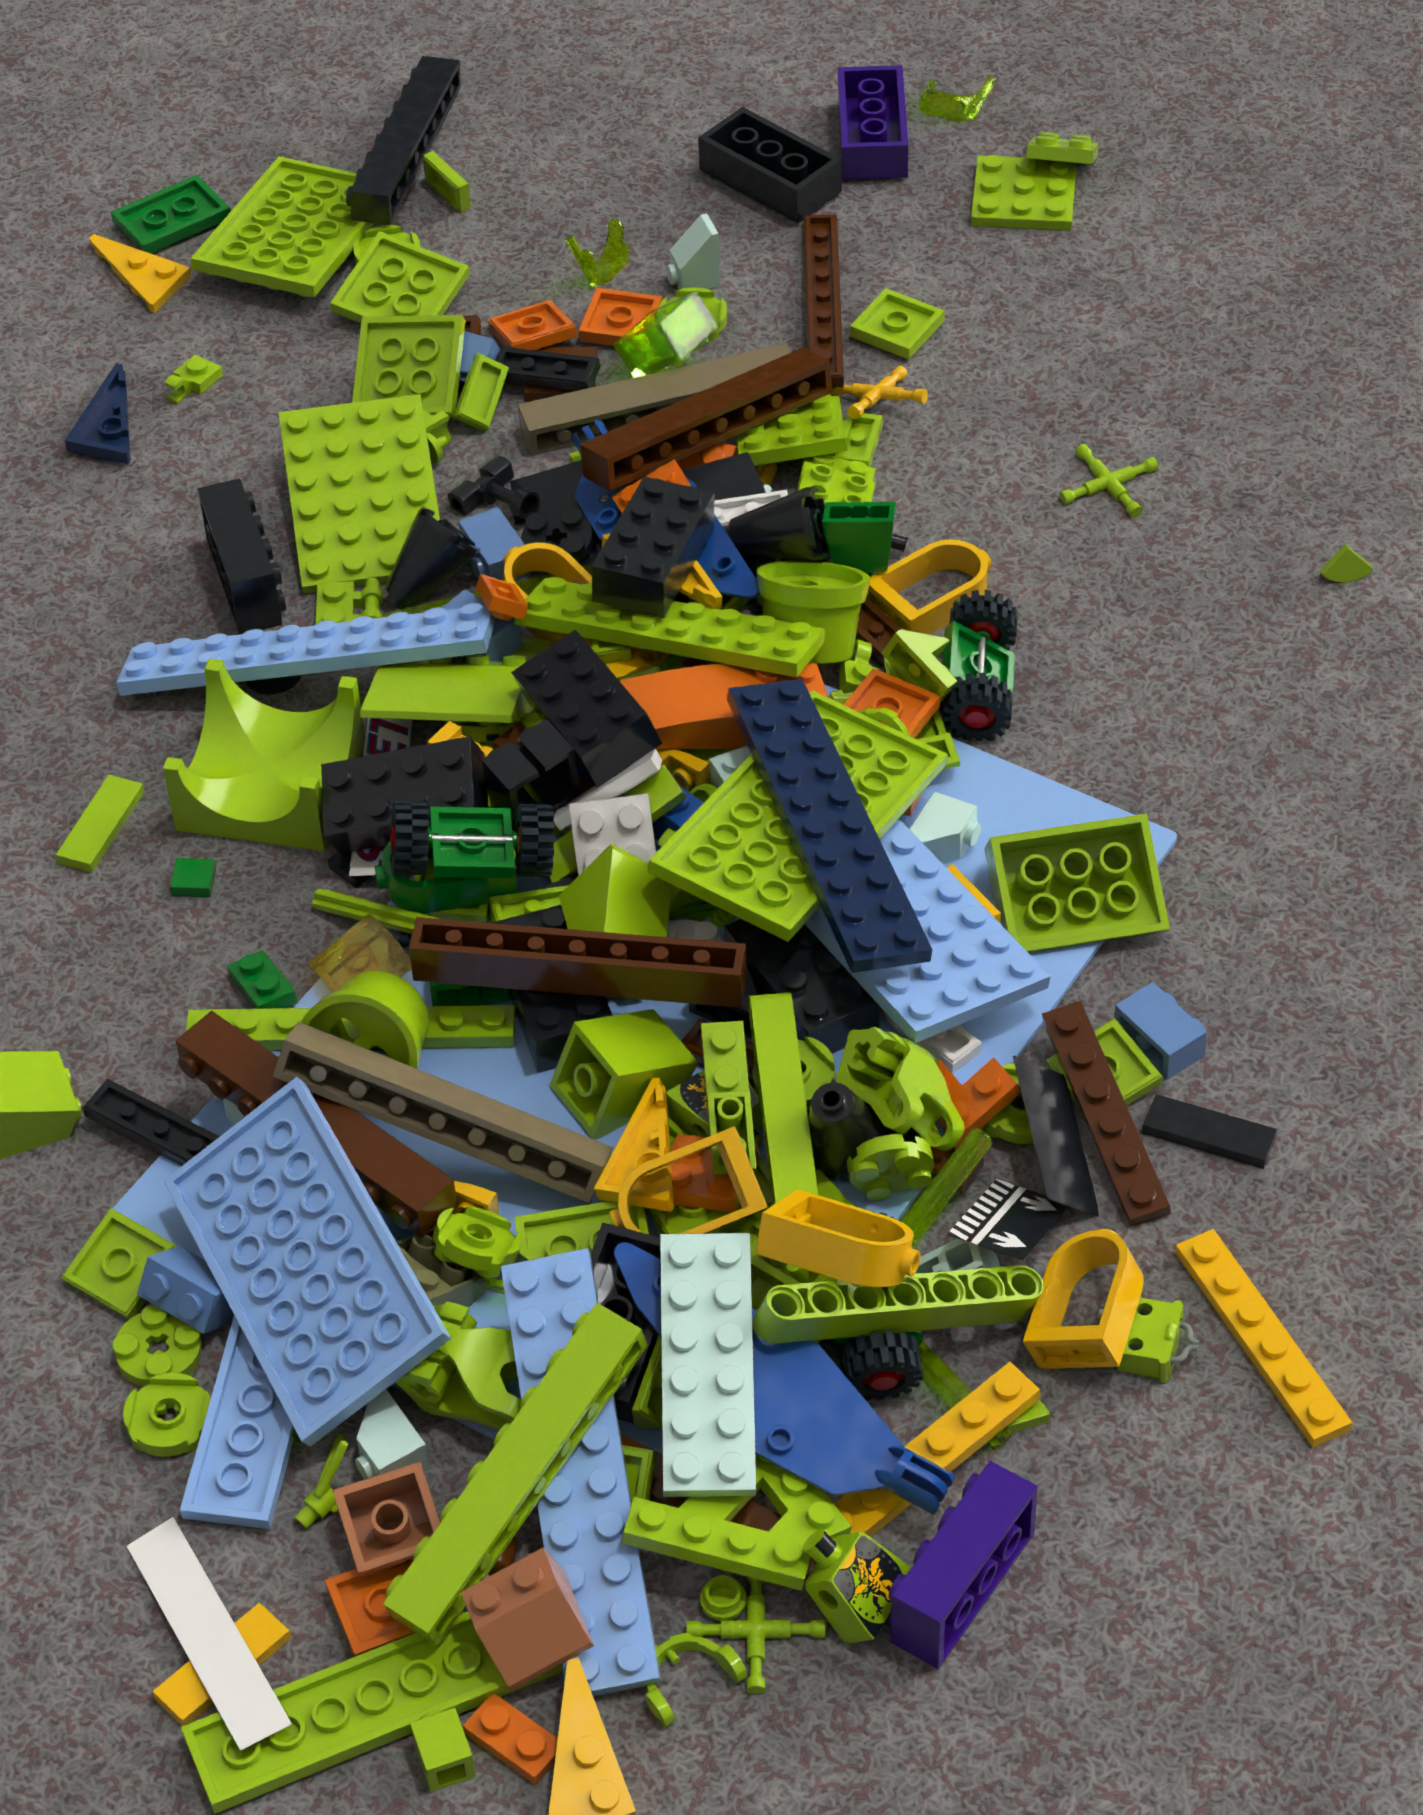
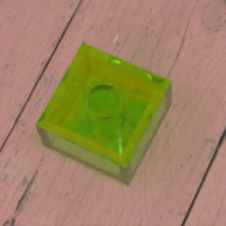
M695 291L649 312L613 346L635 378L665 371L671 364L674 368L683 365L692 358L690 355L691 351L700 349L710 341L708 335L718 325Z

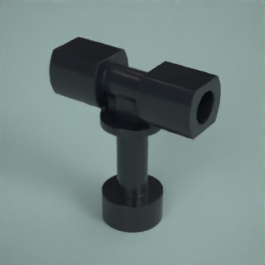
M502 456L494 457L479 469L480 478L476 481L465 480L447 494L450 508L462 515L468 514L483 501L492 505L498 500L508 504L513 515L526 520L528 516L538 511L540 505V498L536 492L526 488H519L514 492L504 487L507 482L514 478L511 462Z

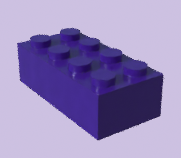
M903 65L837 67L842 180L908 178V132Z
M992 1461L988 1462L980 1475L977 1473L971 1475L963 1489L961 1501L956 1507L949 1506L940 1519L937 1534L931 1541L926 1539L922 1542L915 1554L913 1567L907 1575L901 1573L890 1588L888 1598L891 1599V1612L888 1617V1623L891 1624L892 1644L937 1669L941 1667L1035 1534L1037 1485Z

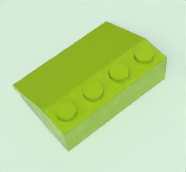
M474 654L466 655V660H452V657L380 665L360 709V718L513 723L534 710L527 702L511 673L526 662V656H504L503 662L489 661V655Z
M1147 813L994 836L989 838L984 848L991 887L997 908L1001 912L1002 925L1028 953L1170 930Z

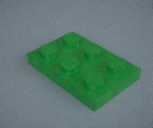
M195 175L111 212V217L115 226L139 250L151 254L221 223L231 210L198 175Z

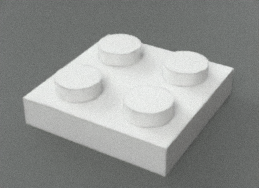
M648 793L569 804L578 876L610 844L647 863L656 853Z

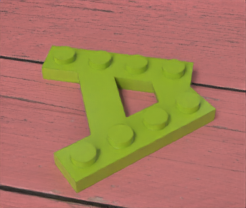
M755 1454L756 1493L761 1488L782 1516L769 1532L730 1522L753 1496L689 1497L679 1508L634 1497L621 1544L802 1591L811 1557L803 1549L808 1537L815 1531L824 1529L834 1539L839 1535L849 1534L852 1526L825 1491Z

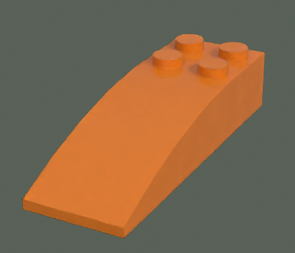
M808 663L798 677L728 664H710L666 670L620 681L648 714L662 742L655 749H738L748 746L727 702L728 688L803 679L809 693L813 690L828 697L817 663Z

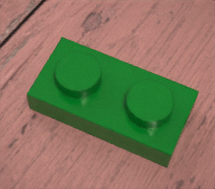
M264 950L246 955L240 960L227 965L229 976L253 1009L287 1008L298 1003L295 990Z

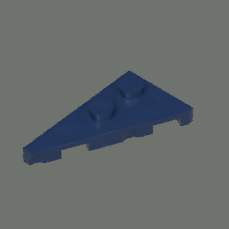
M116 363L65 439L67 451L126 464L130 463L126 373L123 370L122 364Z

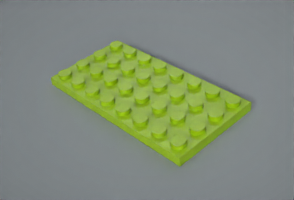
M812 690L809 694L879 839H881L946 766L948 754ZM752 754L649 859L648 873L787 942L821 906Z

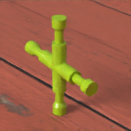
M1086 444L1079 445L1075 450V454L1080 460L1086 461L1089 465V470L1096 478L1083 483L1082 487L1077 489H1066L1059 492V499L1064 505L1073 503L1078 497L1084 495L1091 496L1107 490L1117 502L1121 501L1126 507V512L1131 518L1141 515L1143 508L1129 498V492L1122 486V483L1135 479L1138 474L1144 472L1151 473L1158 470L1157 460L1154 457L1145 459L1140 465L1134 467L1129 465L1110 472L1099 459H1095L1092 456V451Z
M747 1577V1581L750 1583V1595L747 1597V1620H721V1624H703L698 1620H687L686 1633L689 1632L692 1636L697 1637L721 1636V1639H747V1662L750 1663L747 1693L764 1694L765 1679L762 1676V1663L765 1662V1639H790L791 1635H810L813 1638H825V1619H814L809 1623H791V1620H765V1597L762 1595V1583L764 1581Z

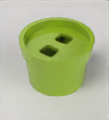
M818 561L774 562L765 564L757 569L759 595L762 596L763 615L785 622H805L813 627L825 629V642L809 663H836L852 658L861 604L867 599L870 576L867 573L845 565Z
M368 971L351 977L337 991L322 998L306 1013L301 1023L366 1049H370L375 1045L379 1046L387 1053L381 1055L418 1069L421 1059V1048L429 1029V1016L422 997L406 980L388 972ZM342 1018H346L359 1029L360 1034L355 1040L347 1033Z

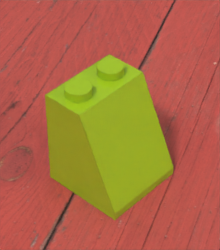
M610 844L559 895L568 929L667 937L672 884L648 873L647 862Z
M654 1009L576 1021L573 1023L551 1079L550 1087L592 1139H597L629 1123L652 1077L660 1078L667 1092L691 1078L698 1061Z
M59 1051L0 1052V1159L70 1138L75 1122H79L81 1118V1103L79 1098L74 1096L71 1087L70 1071L68 1068H64Z

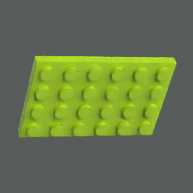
M278 156L190 258L191 269L211 276L226 277L242 283L248 282L273 290H283L303 297L315 298L353 251V246L357 239L359 243L363 239L364 232L371 229L375 224L352 220L351 207L346 204L348 187L353 186L357 173Z
M420 394L279 412L303 594L317 592V584L354 581V586L359 587L365 586V581L369 578L378 579L380 584L386 583L419 509L422 506L435 512L433 518L437 521L440 520Z

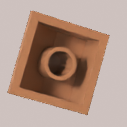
M421 1462L333 1490L337 1509L359 1576L413 1559L414 1551L420 1541L426 1536L431 1537L440 1524Z
M544 1548L531 1553L461 1591L475 1631L511 1690L594 1647L564 1569Z

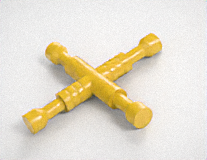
M897 366L892 370L891 376H885L876 385L854 383L853 385H844V387H832V393H830V395L835 396L851 394L852 397L860 398L859 403L852 404L847 410L849 417L852 419H858L863 415L864 409L871 408L879 400L902 401L903 399H909L915 403L924 404L928 398L926 389L908 391L904 390L903 387H895L896 382H901L907 377V370L903 366Z

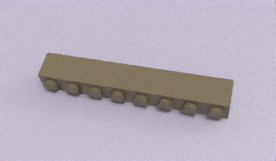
M784 343L518 404L520 430L531 456L572 447L575 445L572 442L571 436L575 432L582 443L588 441L581 429L586 425L589 426L595 437L601 435L594 423L595 420H600L608 432L787 355L791 353L788 344Z
M298 1022L285 1038L272 1076L287 1083L298 1077L306 1083L312 1093L589 1204L595 1194L593 1188L614 1148L301 1022Z

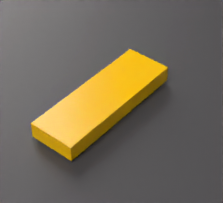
M260 1603L234 1623L258 1665L262 1664L291 1639L290 1630ZM190 1660L152 1691L154 1699L182 1726L193 1722L214 1704Z

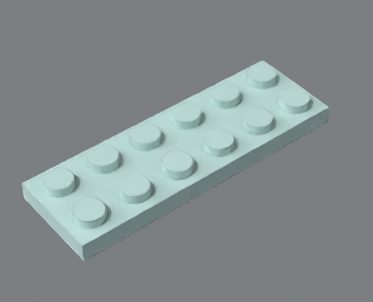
M750 1233L660 1234L663 1497L756 1496Z

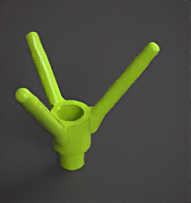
M338 1434L335 1438L317 1485L303 1500L306 1505L294 1517L305 1529H308L318 1517L323 1519L330 1511L333 1514L338 1512L333 1489L330 1484L348 1447V1443L344 1441L345 1437L342 1434Z

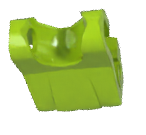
M876 1027L849 1031L840 1068L836 1074V1082L847 1086L863 1101L869 1103L885 1127L900 1134H905L912 1127L931 1147L943 1151H948L956 1146L964 1134V1122L951 1101L944 1076L938 1068L940 1063L928 1050L918 1046L910 1039L901 1038L896 1033L884 1032ZM943 1117L946 1120L947 1129L944 1136L941 1137L935 1122Z
M447 1301L444 1304L433 1305L451 1339L395 1381V1383L422 1410L432 1415L477 1422L500 1430L506 1423L511 1424L521 1410V1399L508 1393L505 1385L510 1380L518 1378L511 1330L492 1327L477 1328V1321L469 1314V1307Z

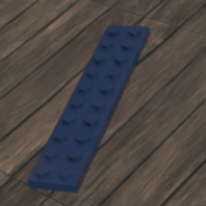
M803 679L728 688L727 702L851 973L930 962L933 949Z

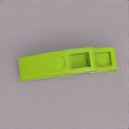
M743 1021L701 1023L709 1136L735 1126L754 1172H757ZM717 1145L711 1147L713 1175L728 1174Z

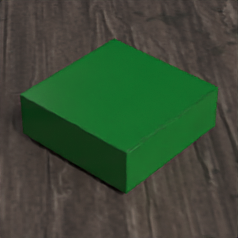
M176 858L170 885L171 895L211 897L216 873L215 859Z

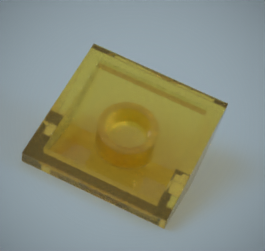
M370 913L307 963L331 992L337 991L351 977L363 972L382 971L401 978L411 970L410 956L390 932Z

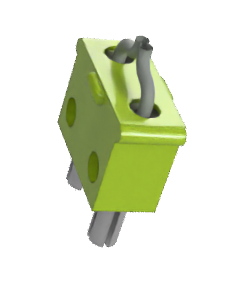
M1140 1298L1121 1363L1117 1370L1158 1378L1162 1383H1167L1171 1378L1174 1363H1180L1186 1359L1188 1353L1198 1351L1200 1340L1193 1338L1191 1326L1184 1323L1183 1304L1180 1300L1171 1303ZM1104 1304L1100 1305L1098 1311V1317L1100 1320L1105 1307ZM1184 1329L1186 1331V1339L1191 1345L1186 1346L1181 1354L1176 1357L1182 1330Z

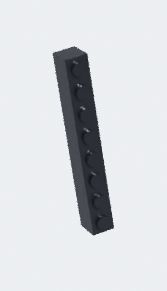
M422 56L417 67L412 68L408 84L403 85L401 97L398 101L394 102L393 111L390 117H386L381 134L376 135L372 151L367 152L365 164L362 169H358L353 186L348 187L346 204L351 207L352 220L391 225L423 163V155L427 154L460 90V60Z

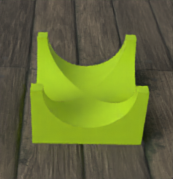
M208 659L204 669L206 679L205 715L195 756L188 768L184 765L183 759L167 757L163 767L175 831L325 851L328 840L324 837L321 764L360 757L365 744L363 718H360L361 703L357 678L342 676L338 685V696L329 705L309 712H290L267 706L255 700L235 684L228 674L223 660Z

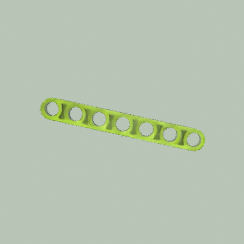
M791 993L750 995L748 998L750 1028L772 1205H774L796 1189L818 1195L792 995Z
M1015 1265L918 1273L912 1277L907 1275L904 1282L889 1287L861 1286L841 1280L778 1285L772 1287L766 1294L754 1314L752 1326L756 1335L762 1340L778 1344L856 1337L860 1335L867 1336L870 1335V1332L876 1331L878 1334H884L885 1331L899 1333L1012 1323L1021 1321L1027 1316L1041 1296L1044 1284L1041 1276L1034 1269L1028 1266Z

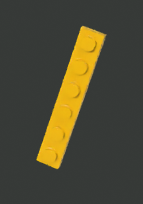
M1212 1229L1176 1244L1175 1254L1312 1448L1350 1432L1353 1422L1216 1231Z
M1009 1361L904 1447L951 1472L1041 1399L1040 1389ZM877 1489L845 1494L834 1504L852 1526L850 1533L859 1531L872 1537L912 1503L886 1489Z

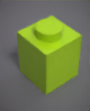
M455 1707L445 1711H431L424 1714L420 1719L410 1722L413 1744L430 1793L476 1777L473 1755Z

